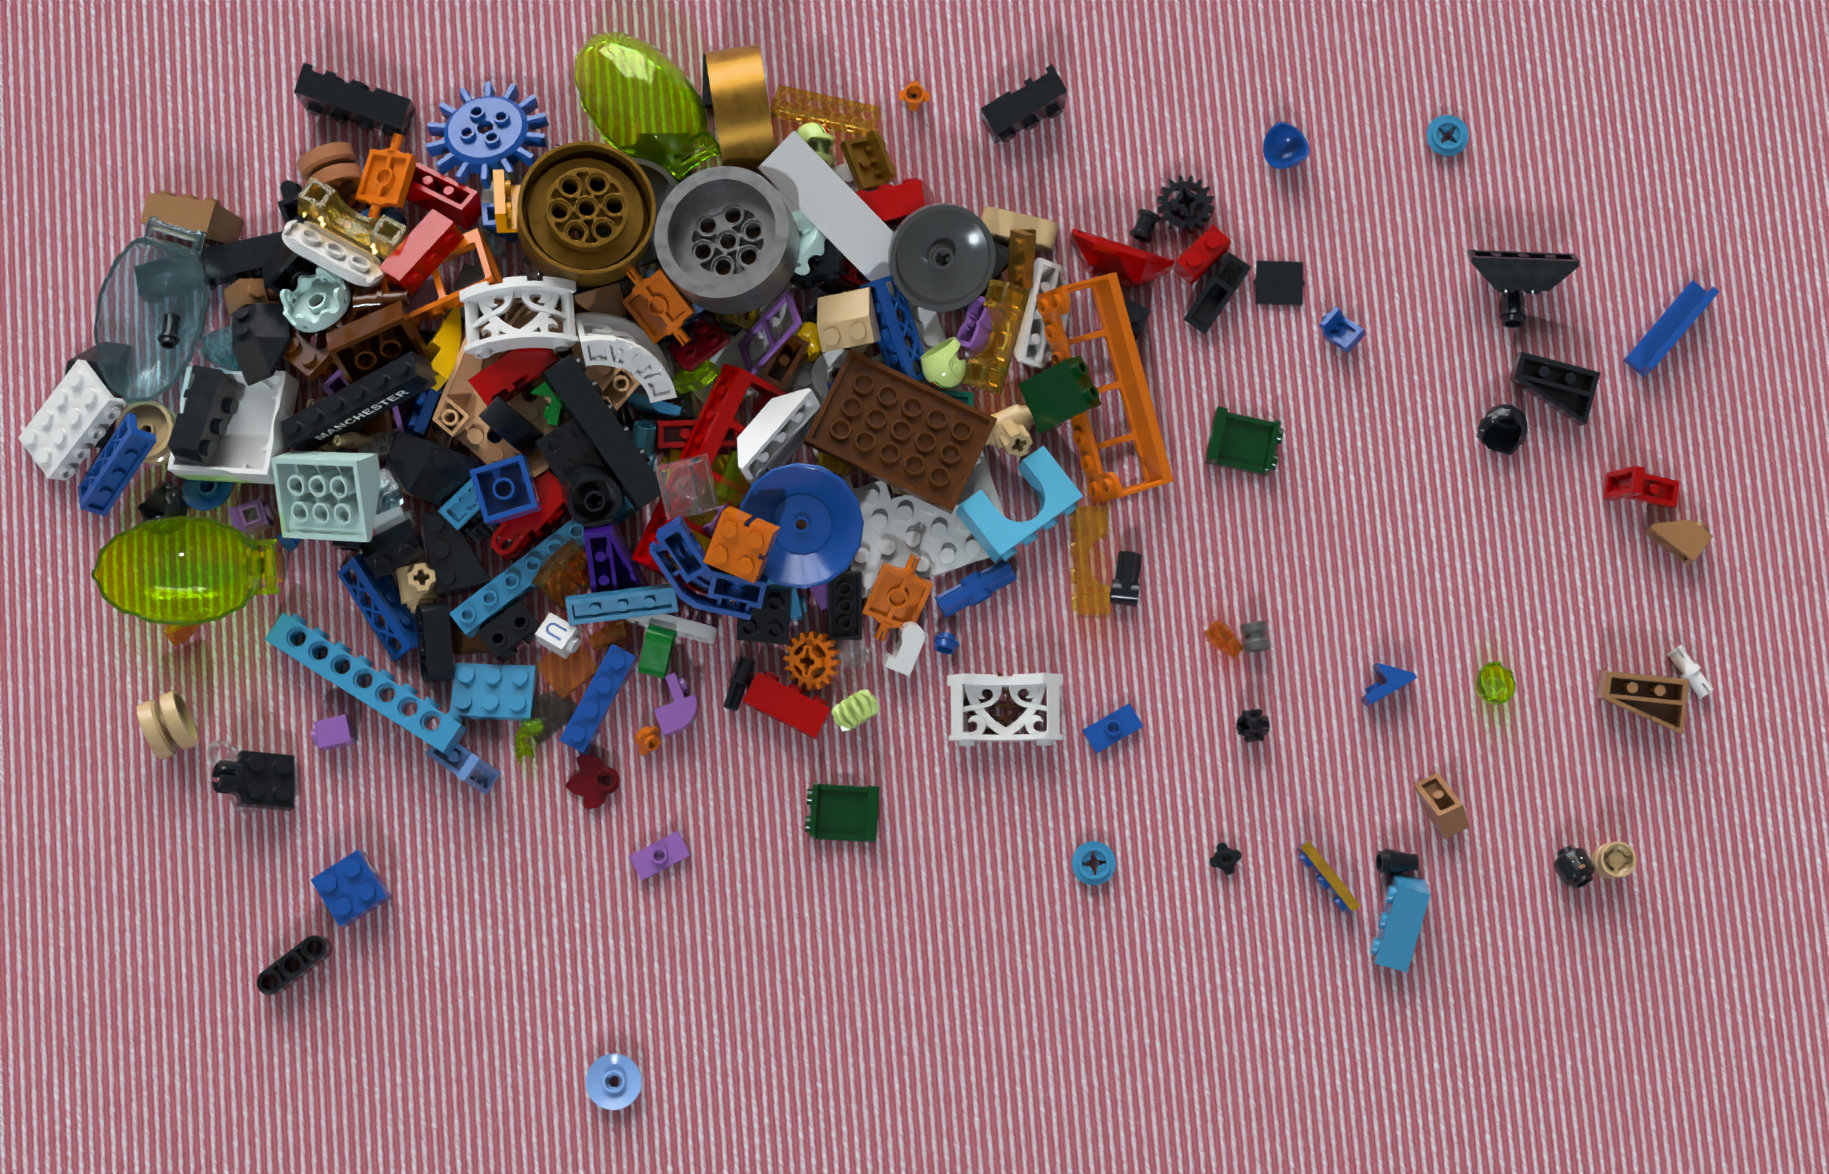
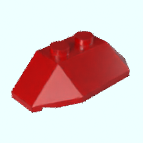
M1073 228L1070 241L1086 272L1091 273L1093 278L1116 272L1120 287L1125 289H1132V287L1140 288L1170 273L1175 261Z

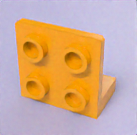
M504 169L493 170L497 233L518 232L517 206L521 185H510V180H505Z

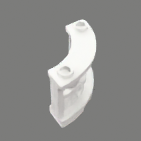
M514 276L503 278V283L489 286V282L485 281L459 291L460 302H464L467 345L464 346V353L472 354L478 359H485L495 353L520 348H549L556 352L567 351L569 347L579 342V337L576 336L573 303L576 281L543 276V281H527V276ZM540 297L541 299L538 300L539 305L533 303L531 298ZM514 298H522L523 303L529 309L538 313L532 321L521 329L514 328L499 318V316L509 310ZM504 300V304L498 308L495 302ZM559 300H561L562 313L555 310ZM478 307L480 308V310H481V312H482V314H483V316L480 317V318H479V309H478ZM550 317L562 320L563 333L549 331L551 327L559 330L558 324ZM489 322L483 328L482 335L491 333V336L480 340V327Z
M587 312L574 315L586 366L606 365L626 369L642 384L648 394L650 403L677 397L673 382L668 373L669 367L658 344L654 345L640 326L625 318L607 313Z
M964 673L947 675V686H951V735H949V741H959V746L961 747L975 746V742L1036 741V746H1053V741L1063 740V734H1060L1059 685H1063V674L1033 673L998 676V674ZM1047 686V706L1040 705ZM963 687L971 704L963 707ZM1009 687L1012 699L1018 705L1027 709L1015 722L1004 727L996 722L984 708L994 705L1001 696L1002 688ZM985 689L991 690L993 697L987 702L980 703L979 699H986L983 697L982 692ZM1027 689L1029 691L1028 696L1025 698L1032 699L1030 703L1018 697L1020 690ZM1037 710L1047 712V731L1039 732L1034 729L1036 722L1040 721L1043 723L1040 716L1034 715ZM975 711L977 714L970 717L967 722H975L977 724V730L974 732H964V712ZM986 725L999 735L983 734L985 732ZM1024 726L1026 727V730L1029 733L1015 734Z

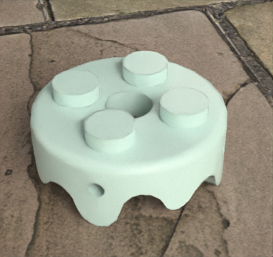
M798 210L791 213L797 224L800 237L799 259L794 272L806 275L810 271L808 259L813 255H823L824 241L829 239Z
M318 265L316 274L298 277V285L295 291L292 292L289 289L281 290L280 298L284 306L283 314L297 330L302 332H318L333 325L346 313L351 300L350 289L343 278Z

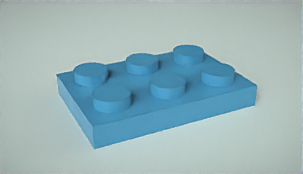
M455 663L450 711L462 719L532 721L538 669L532 665Z

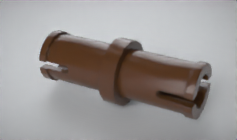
M378 290L377 293L353 295L354 311L380 310L400 300L404 307H410L409 290L394 292Z

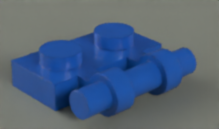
M442 387L438 392L429 388L412 400L409 407L411 410L408 420L403 423L406 434L418 438L424 435Z

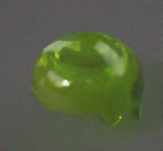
M1499 661L1487 663L1476 674L1474 688L1477 695L1491 705H1501L1508 702L1514 695L1516 683L1512 676L1513 672L1504 668Z

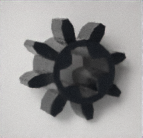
M1261 709L1243 710L1242 716L1236 722L1238 735L1245 736V742L1264 741V736L1270 731L1269 717L1261 716Z

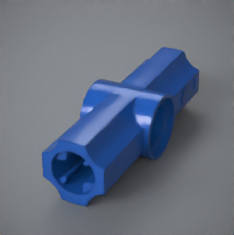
M1002 560L982 572L977 571L959 581L958 585L946 590L934 599L946 619L970 605L975 606L993 595L992 593L1013 583L1017 578L1008 561Z

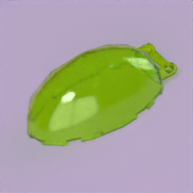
M616 31L593 34L576 54L574 84L575 86L577 85L583 109L602 137L613 147L619 148L631 158L648 160L662 166L666 170L669 169L678 180L684 178L685 173L713 155L718 156L721 154L719 143L709 132L707 116L701 96L686 73L656 46L624 32ZM702 146L706 147L703 150L696 153L695 155H693L692 157H690L689 159L682 162L681 164L678 163L680 160L684 159L685 157L695 152Z
M176 516L140 523L129 530L116 534L98 551L95 569H92L91 572L92 579L96 580L102 595L101 597L123 614H130L146 622L156 624L189 626L217 621L244 608L254 595L280 594V588H277L274 548V544H277V539H251L244 531L213 518ZM259 545H263L266 588H261L263 565Z

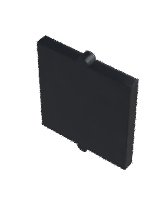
M1257 260L1256 279L1253 281V285L1256 286L1255 304L1302 306L1303 287L1305 286V281H1303V262Z

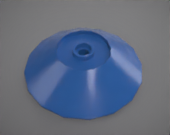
M793 463L773 468L752 484L740 504L741 511L753 515L751 521L745 524L749 527L751 522L760 518L780 527L774 546L767 553L770 556L762 574L780 586L807 589L827 584L848 569L861 547L864 521L858 498L841 477L822 466ZM799 519L805 520L807 527L804 529L798 528L797 521Z

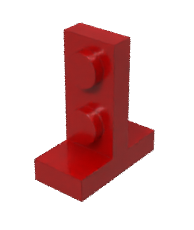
M1632 466L1606 473L1603 499L1615 501L1625 498L1670 509L1676 508L1680 481L1646 474L1645 467Z

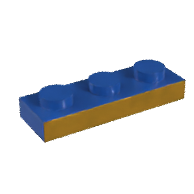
M1309 840L1297 847V850L1300 852L1297 855L1306 868L1310 866L1317 874L1315 877L1316 881L1324 890L1328 888L1335 896L1332 900L1342 912L1346 910L1348 913H1353L1361 906Z

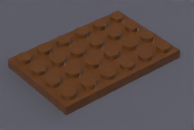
M850 349L803 444L952 514L997 418Z

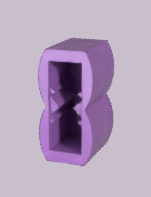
M978 296L970 303L966 313V320L957 333L956 338L961 344L960 347L975 357L989 360L997 348L999 335L1007 324L1009 311L990 298Z

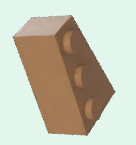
M160 191V194L148 192L140 223L153 231L186 239L188 236L203 238L202 242L212 244V240L226 244L238 241L244 220L220 205L221 202L217 199L205 197L204 200H198L197 197L189 194H182V197H177L171 192Z
M1599 670L1596 697L1680 734L1684 733L1689 686L1688 679Z

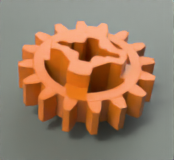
M818 630L810 631V633L808 631L801 632L800 637L796 636L791 639L794 645L785 647L790 654L783 657V660L789 661V665L784 669L785 671H792L793 674L789 679H798V687L806 685L807 690H813L816 687L821 689L825 687V683L830 684L834 682L832 676L840 674V671L835 667L842 664L841 660L836 659V655L841 653V650L833 649L836 641H827V633L819 635Z

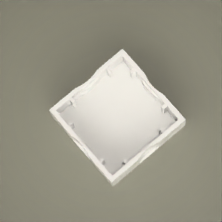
M186 367L180 399V413L182 414L187 399L183 397L185 389H191L195 377L191 373L192 367ZM215 368L223 370L239 402L238 411L233 415L226 433L220 439L216 452L210 458L206 467L177 462L172 452H170L167 470L185 480L274 484L271 458L287 453L288 447L285 443L280 422L294 415L299 381L286 371H275L272 377L248 386L242 371Z

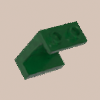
M1081 356L1065 359L1018 384L1039 434L1054 430L1062 426V423L1087 410L1101 406L1099 392L1093 385L1088 373V367Z
M1217 406L1204 463L1267 477L1271 470L1276 469L1279 455L1274 454L1276 444H1281L1284 429L1280 428L1281 420L1275 419L1274 422L1229 413L1228 408Z
M813 782V789H807V805H812L811 816H806L805 832L810 833L809 838L876 843L879 786L862 787Z

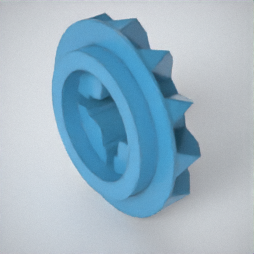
M1442 115L1435 118L1426 131L1427 144L1430 145L1433 153L1437 152L1442 157L1457 155L1464 150L1469 140V132L1465 123L1452 115ZM1454 129L1451 136L1453 141L1447 140L1441 143L1443 135L1440 132L1446 134Z
M1098 841L1086 842L1079 846L1073 854L1072 868L1074 874L1084 884H1103L1112 877L1115 871L1116 860L1114 853L1104 843ZM1091 851L1094 852L1096 860L1106 862L1097 866L1096 875H1094L1091 867L1082 866V863L1090 861Z

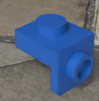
M1337 306L1323 317L1319 325L1324 338L1348 354L1366 335L1364 329L1344 317L1342 310Z

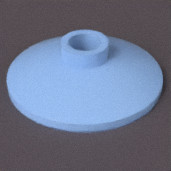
M613 1053L601 1056L590 1066L587 1072V1092L592 1101L604 1109L619 1110L629 1106L637 1098L641 1090L642 1077L636 1063L625 1055ZM613 1076H617L620 1079V1084L617 1087H613L610 1084V1079Z

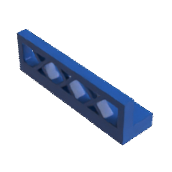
M891 275L860 285V289L868 287L871 289L881 337L877 344L884 365L917 381L924 379L925 376L922 372L920 359L924 354V350L908 301L895 286ZM887 282H892L895 292L894 296L889 293ZM897 309L902 313V322L897 318ZM905 334L910 338V348L905 343ZM914 360L918 363L921 374H915Z
M1692 280L1623 361L1642 377L1648 375L1720 291L1713 286L1707 292Z
M129 412L126 414L78 486L80 509L106 517L155 445V434L138 429L135 414Z
M363 553L353 556L337 574L393 662L399 661L411 649L418 647L416 617L407 608V604H401L400 592L389 575L376 579L364 560ZM351 569L357 575V583L353 581L348 573ZM365 592L371 597V605L365 600ZM379 614L385 619V627L379 622ZM393 637H396L402 646L399 651L393 643Z

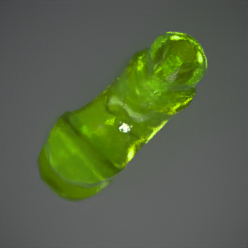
M535 718L532 721L524 720L515 735V756L519 764L523 763L522 756L524 755L530 756L531 759L535 758L532 745L526 742L536 732L544 729L542 720L539 718Z

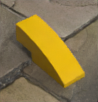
M452 308L426 347L428 359L431 361L437 383L431 388L437 392L448 380L459 353L461 342L460 308Z

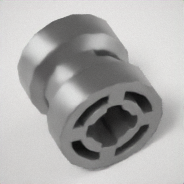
M1267 621L1240 625L1241 634L1245 636L1243 644L1244 653L1271 649L1270 640L1265 634L1268 630Z

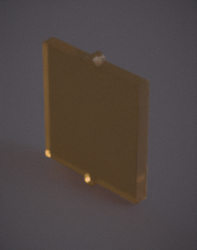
M579 645L574 653H570L567 659L552 652L535 664L546 678V684L551 685L561 699L591 679L598 670L597 665L590 658V652L588 650L585 651L581 645Z

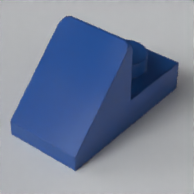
M1376 663L1373 665V668L1383 685L1381 686L1378 681L1364 689L1367 694L1361 697V700L1365 707H1368L1412 682L1417 676L1413 672Z

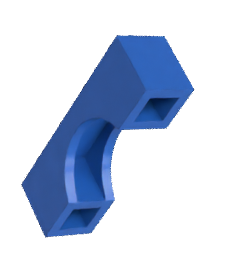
M611 644L559 741L584 755H588L600 733L603 720L612 702L627 683L639 661L635 655Z

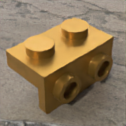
M872 129L866 136L844 140L840 144L858 191L875 190L880 185L889 184L896 177L895 165L890 160L885 141L880 136L878 129Z
M1035 229L1010 230L1008 283L1022 289L1033 288Z

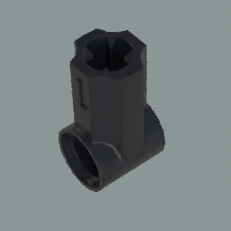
M1132 551L1118 552L1115 579L1112 580L1109 603L1137 606L1140 589L1138 579L1142 554Z

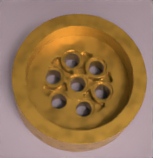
M759 44L705 52L723 166L744 168L770 181L758 169L776 149Z
M571 142L546 152L526 173L518 195L517 231L525 254L532 264L544 275L576 281V288L603 287L627 276L625 273L640 263L648 249L656 217L654 192L642 168L621 150L599 142ZM596 182L603 185L604 190L600 192L593 191L590 185ZM567 185L574 186L577 192L566 194L563 191V187ZM616 204L620 207L621 211L611 213L607 210V206ZM589 207L594 213L590 216H584L580 213L579 209ZM561 209L566 213V216L557 219L552 215V212ZM600 228H605L610 232V235L602 238L597 235L596 231ZM572 231H579L582 233L583 238L573 240L568 234Z

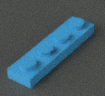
M670 583L566 596L565 599L570 626L679 611L677 594Z

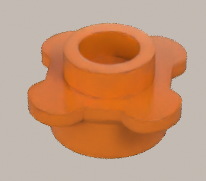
M911 81L898 95L899 99L904 101L912 112L918 111L922 103L930 100L929 92L924 91V88L918 81ZM913 94H916L917 97H916V98H912V95H913Z
M643 727L637 732L635 743L640 747L638 750L640 755L644 756L649 751H654L660 747L662 740L659 738V727Z

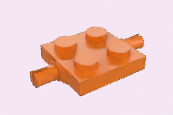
M394 133L390 148L383 150L370 149L355 199L361 203L371 204L367 220L378 223L382 208L388 206L403 208L418 158L413 154L400 152L405 138L403 135Z
M635 266L630 268L625 274L635 284V287L631 294L621 301L654 345L671 334L677 338L681 346L687 344L691 338L686 334L682 326L685 320L697 311L695 307L674 284L663 268H660L651 277L645 279Z
M910 554L905 568L895 567L885 562L881 564L862 608L863 614L875 618L880 623L874 635V638L877 640L880 638V641H885L890 627L900 628L905 622H917L932 589L933 582L915 573L917 565L921 560L917 555L915 557L914 554Z

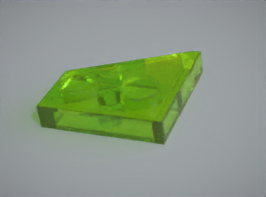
M706 360L691 372H688L683 367L671 380L675 390L677 389L680 394L689 391H699L716 378L721 371L716 364Z

